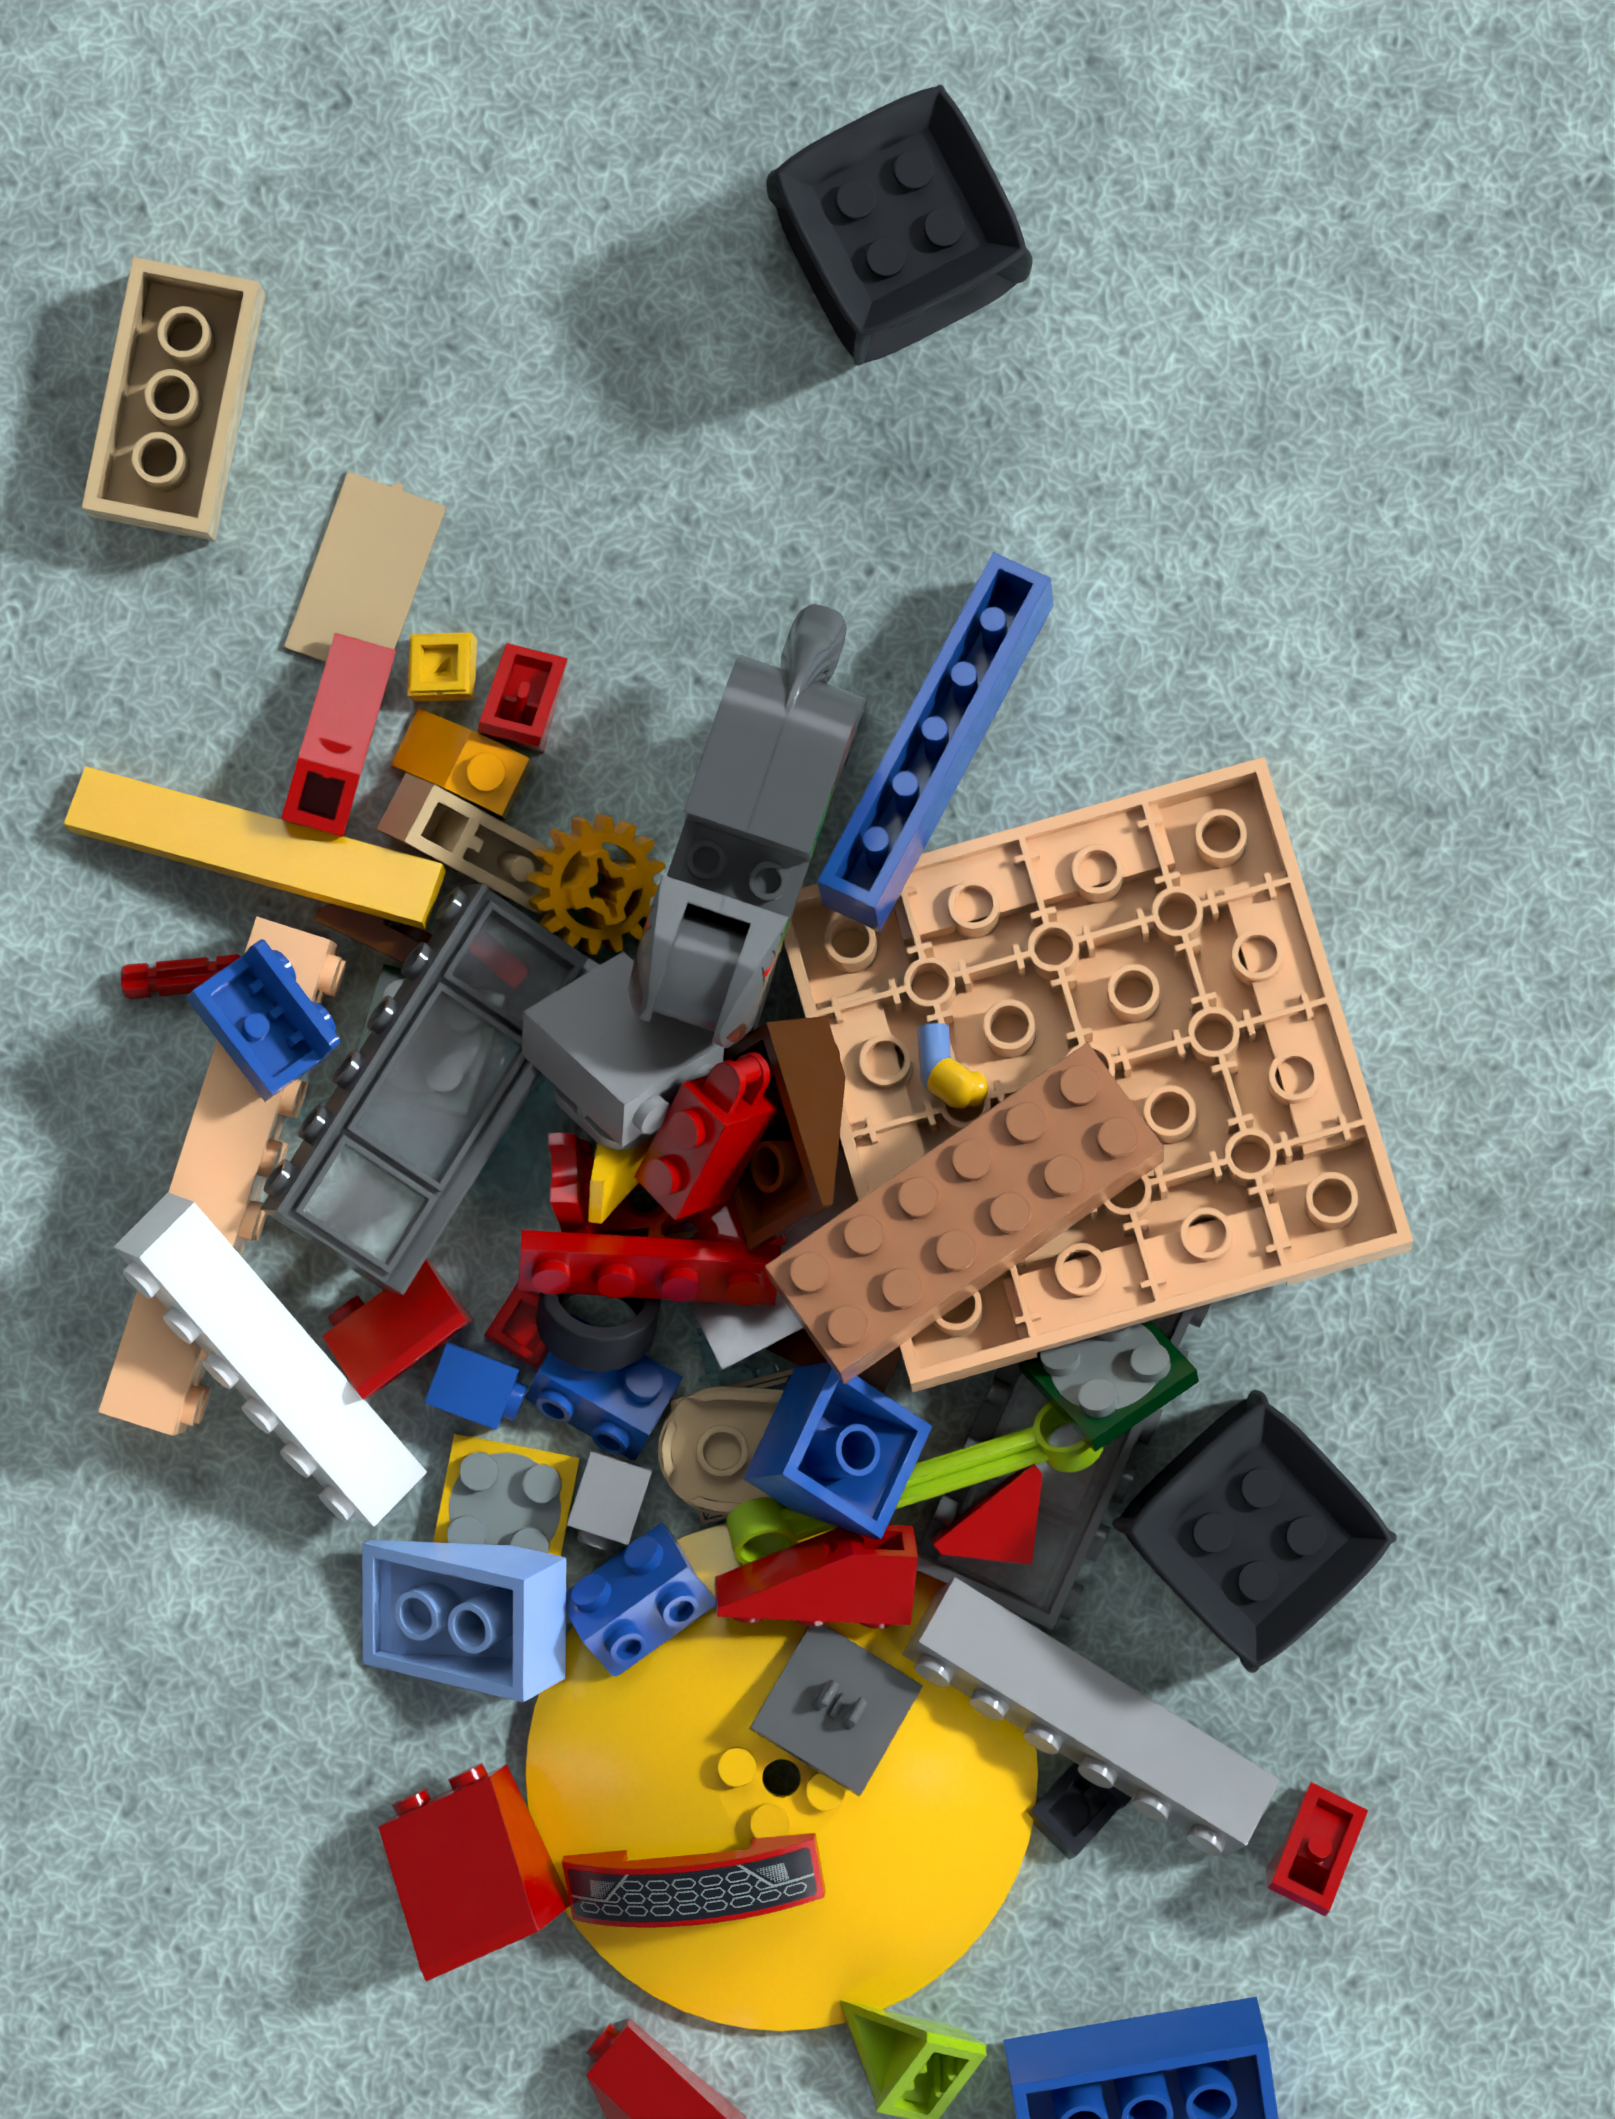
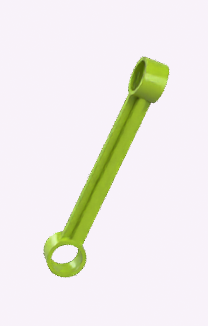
M1048 1403L1038 1412L1033 1427L916 1463L895 1509L1030 1467L1033 1464L1037 1465L1046 1462L1050 1467L1061 1472L1081 1471L1091 1466L1100 1457L1103 1447L1094 1452L1083 1439L1068 1447H1057L1049 1444L1048 1440L1052 1433L1060 1426L1068 1424V1422ZM771 1497L756 1498L738 1505L729 1513L726 1520L734 1556L738 1562L744 1565L797 1544V1540L838 1528L837 1526L794 1512Z

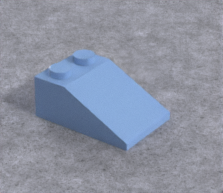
M368 1540L362 1543L363 1664L515 1701H527L565 1679L566 1557L513 1545Z

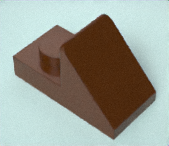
M334 904L320 907L314 918L318 923L403 964L411 951L420 942L423 941L427 944L432 937V934L425 930L400 923L396 931L388 927L390 922L388 919Z

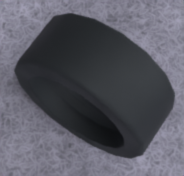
M541 1292L539 1294L535 1321L540 1340L555 1357L573 1367L596 1372L618 1370L640 1360L653 1345L661 1299L618 1298L627 1303L635 1312V1318L620 1326L601 1328L576 1320L561 1306V1302L564 1299L575 1294L560 1293L550 1295Z

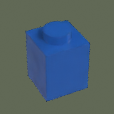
M447 1342L424 1403L497 1430L500 1428L503 1417L512 1421L516 1420L528 1385L517 1381L522 1368L453 1342Z

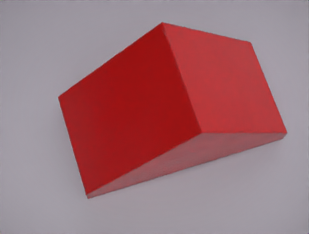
M506 643L479 721L477 732L498 743L544 754L568 658Z
M1035 1464L1013 1472L955 1518L950 1527L945 1526L931 1538L933 1545L941 1555L1032 1565L1042 1472Z

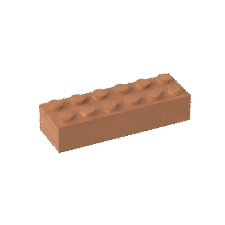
M1087 1042L771 1261L765 1268L773 1286L845 1385L1163 1163L1164 1146Z

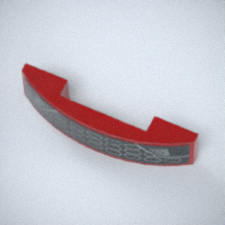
M816 1833L753 1838L748 1850L628 1861L627 1851L621 1850L566 1855L562 1859L572 1919L604 1926L656 1928L726 1922L803 1905L824 1898L826 1893Z

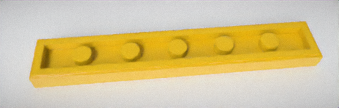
M87 766L84 768L64 821L65 827L72 833L425 930L446 874L442 863Z

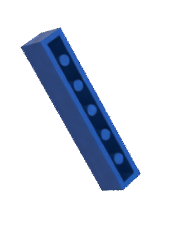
M995 552L992 553L817 880L823 906L878 932L881 931L1054 606L1050 577Z

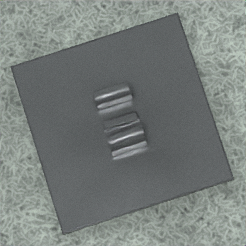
M825 1624L808 1626L749 1729L859 1797L923 1685Z

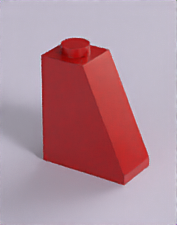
M630 2018L619 2030L609 2023L585 2052L594 2060L587 2069L586 2077L606 2119H747L742 2112Z

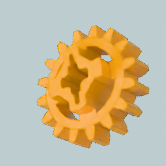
M597 814L592 827L587 819L579 816L572 817V834L568 835L561 830L553 828L549 833L556 846L551 852L536 848L533 853L538 860L544 863L542 872L535 871L527 874L526 880L541 887V893L534 895L528 900L529 906L537 910L548 911L539 924L551 933L560 930L558 938L572 947L580 941L582 951L597 955L602 941L606 948L615 952L622 951L623 940L621 935L624 933L638 940L641 939L643 930L638 922L643 916L648 918L651 909V898L655 897L659 885L653 882V875L666 868L665 863L655 858L646 857L653 849L655 843L652 839L645 836L634 838L637 826L621 820L614 828L612 817ZM602 843L614 844L628 859L623 861L619 859L611 860L608 850L603 849ZM597 873L603 874L605 881L598 883ZM595 885L596 896L589 893V888ZM573 908L578 910L583 908L586 918L591 919L592 925L579 924L569 915L567 909Z

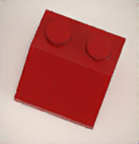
M425 1259L404 1295L383 1290L365 1304L356 1295L327 1317L334 1327L322 1335L353 1387L364 1400L375 1395L473 1322L474 1319L431 1261Z

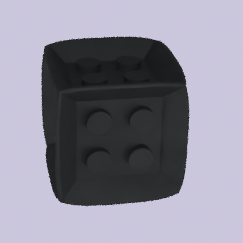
M937 85L936 87L927 88L901 97L829 133L791 156L767 176L768 198L777 209L782 229L835 333L846 350L854 358V363L858 366L893 354L957 322L1000 298L1017 283L1024 282L1030 275L1033 258L1025 246L1023 234L1014 210L974 132L956 103L945 91L943 85Z
M1252 1390L1248 1394L1247 1399L1229 1409L1203 1431L1136 1495L1119 1518L1112 1521L1113 1528L1125 1534L1129 1542L1149 1566L1221 1642L1239 1657L1243 1667L1250 1673L1257 1672L1260 1666L1277 1657L1312 1628L1372 1570L1389 1546L1397 1540V1535L1388 1530L1383 1520L1355 1486L1299 1427L1270 1405L1266 1395L1259 1390Z

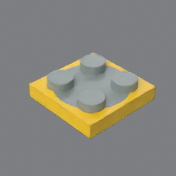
M454 1433L433 1542L513 1545L561 1556L580 1457Z

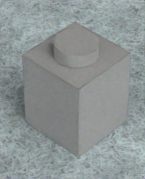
M592 1450L567 1523L568 1526L580 1529L576 1540L613 1552L616 1541L628 1545L654 1469Z

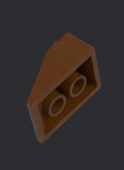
M827 1016L766 1022L744 1036L739 1042L724 1049L723 1061H735L741 1055L750 1052H756L764 1057L769 1065L770 1081L763 1094L777 1107L774 1116L732 1192L749 1250L760 1249L833 1205L846 1076L840 1060V1052L835 1043Z

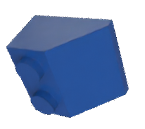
M828 1362L797 1366L790 1376L743 1479L794 1512L874 1540L882 1539L933 1426L858 1376L844 1385Z

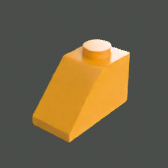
M418 708L391 763V766L430 782L503 820H506L533 765L529 757L471 729Z

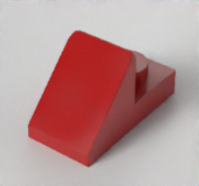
M1310 1782L1299 1801L1283 1844L1266 1868L1267 1888L1326 1917L1334 1902L1368 1810Z

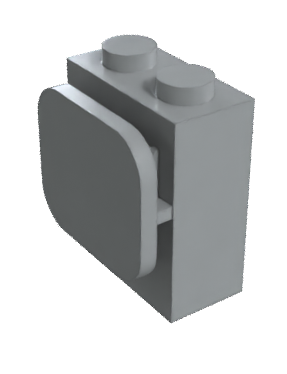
M621 952L523 1011L522 1055L555 1085L554 1096L558 1106L596 1142L612 1150L631 1149L654 1136L661 1128L682 1083L710 1074L712 1068L717 1063L723 1062L724 1047L712 1044L714 1034L709 1030L656 1012L653 1013L650 1022L636 1018L628 992L634 961L624 952Z

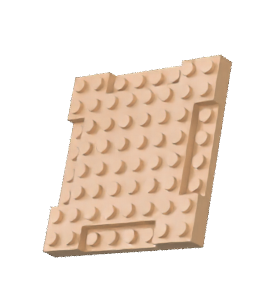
M1265 756L923 853L880 932L823 906L818 883L801 889L784 939V945L805 1018L827 1016L835 1043L840 1052V1060L846 1076L840 1140L858 1201L1087 1042L1164 1146L1163 1163L900 1345L912 1392L1036 1358L1037 1353L1280 1283L1286 1282V1286L1412 1250L1413 1237ZM932 1023L949 1025L951 1058L969 1069L970 1072L979 1071L988 1082V1094L983 1103L978 1106H966L962 1109L950 1107L924 1087L920 1077L918 1026Z

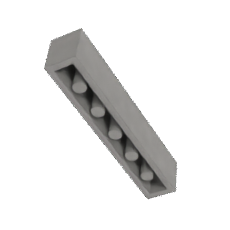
M956 1577L937 1590L902 1653L903 1656L916 1663L914 1669L924 1679L938 1686L947 1687L950 1684L971 1697L969 1704L982 1715L998 1721L1004 1718L1025 1731L1023 1737L1032 1746L1048 1754H1057L1059 1752L1079 1765L1078 1772L1085 1779L1100 1787H1116L1134 1799L1132 1805L1141 1814L1159 1822L1169 1820L1188 1832L1187 1840L1205 1853L1219 1856L1222 1853L1228 1856L1247 1846L1281 1781Z

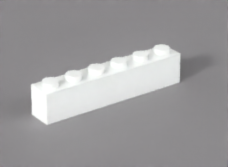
M168 1192L113 1247L128 1264L122 1271L126 1279L145 1297L151 1299L155 1295L168 1310L162 1317L168 1327L186 1343L191 1344L195 1341L208 1355L202 1361L205 1369L227 1389H231L233 1386L236 1387L247 1400L241 1406L246 1416L265 1433L269 1434L273 1430L285 1443V1446L280 1451L283 1458L302 1476L308 1478L311 1474L324 1488L318 1495L320 1500L339 1519L347 1522L350 1517H353L375 1527L427 1473L195 1202Z

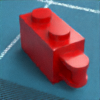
M756 1052L741 1055L735 1061L726 1060L717 1063L712 1068L710 1074L682 1083L661 1128L657 1131L634 1176L675 1220L729 1200L777 1110V1107L763 1094L770 1081L769 1065L764 1057Z

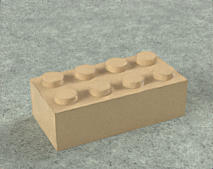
M133 257L82 503V509L90 517L216 542L266 293L258 281Z

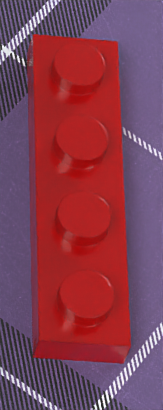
M522 1230L518 1291L541 1292L550 1295L564 1293L599 1295L610 1298L633 1297L667 1299L675 1302L701 1301L734 1303L741 1306H775L777 1290L769 1280L765 1266L781 1255V1245L766 1244L760 1249L749 1250L747 1243Z

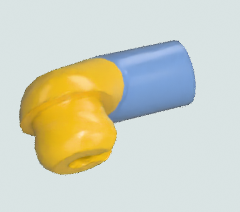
M932 1023L918 1026L920 1077L924 1087L950 1107L962 1109L966 1106H978L983 1103L988 1094V1082L979 1071L970 1072L969 1069L951 1058L949 1025Z

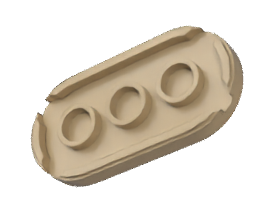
M712 1386L695 1391L682 1399L671 1410L664 1421L658 1442V1458L661 1472L673 1492L696 1510L708 1514L727 1516L735 1507L746 1501L770 1497L745 1481L743 1477L784 1389Z

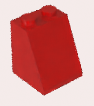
M483 1763L470 1767L448 1779L451 1790L431 1798L427 1788L415 1792L392 1804L396 1815L378 1827L419 1967L426 1982L539 1932L570 1906L566 1889L507 1764L488 1773Z

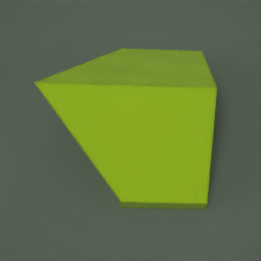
M840 2000L875 2099L876 2112L907 2119H939L987 2056L986 2044L959 2027Z

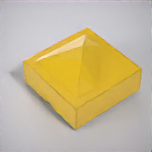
M472 632L410 634L407 696L413 702L475 700L477 638Z

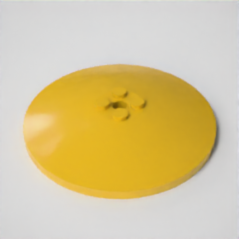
M726 1523L717 1524L677 1539L696 1575L712 1592L714 1597L715 1576L744 1565L738 1562L734 1556ZM825 1532L797 1540V1544ZM917 1570L911 1625H892L884 1629H873L865 1627L860 1623L828 1622L825 1624L923 1685L859 1797L749 1729L806 1631L807 1625L800 1624L795 1620L764 1619L757 1623H742L733 1620L731 1617H717L715 1606L619 1676H612L582 1642L574 1625L566 1635L565 1679L539 1693L534 1707L527 1743L525 1773L528 1810L566 1892L567 1887L562 1867V1859L566 1855L626 1850L629 1861L748 1850L753 1838L816 1833L826 1889L824 1898L789 1909L739 1920L679 1927L637 1928L590 1924L573 1920L569 1906L565 1911L578 1931L598 1954L626 1979L653 1997L683 2012L716 2023L746 2029L771 2031L818 2029L847 2023L840 2000L884 2010L912 1996L940 1977L983 1934L1004 1903L1019 1873L1030 1840L1033 1819L1028 1812L1036 1804L1037 1750L1023 1737L1024 1730L1004 1718L998 1721L982 1715L969 1704L971 1697L950 1684L947 1687H942L924 1679L915 1671L914 1666L916 1663L902 1655L938 1589L946 1584L945 1582ZM785 1759L794 1763L799 1769L801 1775L800 1783L792 1793L776 1795L765 1787L762 1779L763 1772L772 1761Z

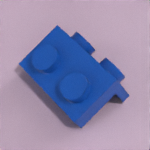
M260 939L250 946L242 957L198 986L186 998L264 1102L324 1061L341 1042L335 1033L336 1026L329 1012L321 1004L312 1002L296 982V973L290 961L278 950H272L264 939Z
M572 1313L571 1317L575 1318L576 1320L584 1324L594 1326ZM549 1352L525 1397L528 1401L535 1404L540 1413L557 1423L570 1424L592 1437L594 1443L602 1450L613 1455H623L630 1460H636L683 1377L646 1355H643L640 1360L624 1368L596 1372L573 1367Z
M663 1522L642 1537L634 1540L627 1548L592 1573L581 1578L566 1591V1612L582 1642L612 1676L622 1674L716 1606V1599L712 1592L696 1575L677 1539Z

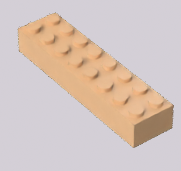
M256 916L245 952L254 943L264 939L272 950H278L290 961L296 973V982L312 1002L314 1001L322 1005L325 994L336 997L347 964L346 960L337 956L340 945L332 940ZM217 1040L169 1193L195 1202L233 1248L242 1256L246 1241H258L267 1218V1213L260 1209L263 1205V1202L259 1201L266 1178L286 1158L289 1144L279 1141V1137L286 1116L297 1119L305 1099L308 1082L297 1079L264 1102ZM137 1290L98 1412L174 1436L186 1432L188 1425L200 1424L211 1392L210 1387L201 1385L205 1373L202 1361L208 1355L195 1341L191 1344L186 1343L168 1327L162 1318L168 1310L155 1295L149 1299Z

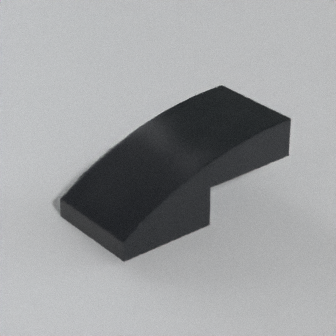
M1075 1762L1042 1794L1028 1812L1033 1819V1825L1069 1860L1076 1857L1111 1817L1132 1800V1797L1114 1786L1104 1788L1088 1781L1078 1772L1079 1765Z

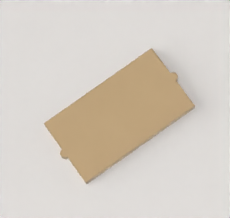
M348 471L284 648L326 662L334 634L339 633L395 649L447 507L404 492V488L400 483L388 486Z

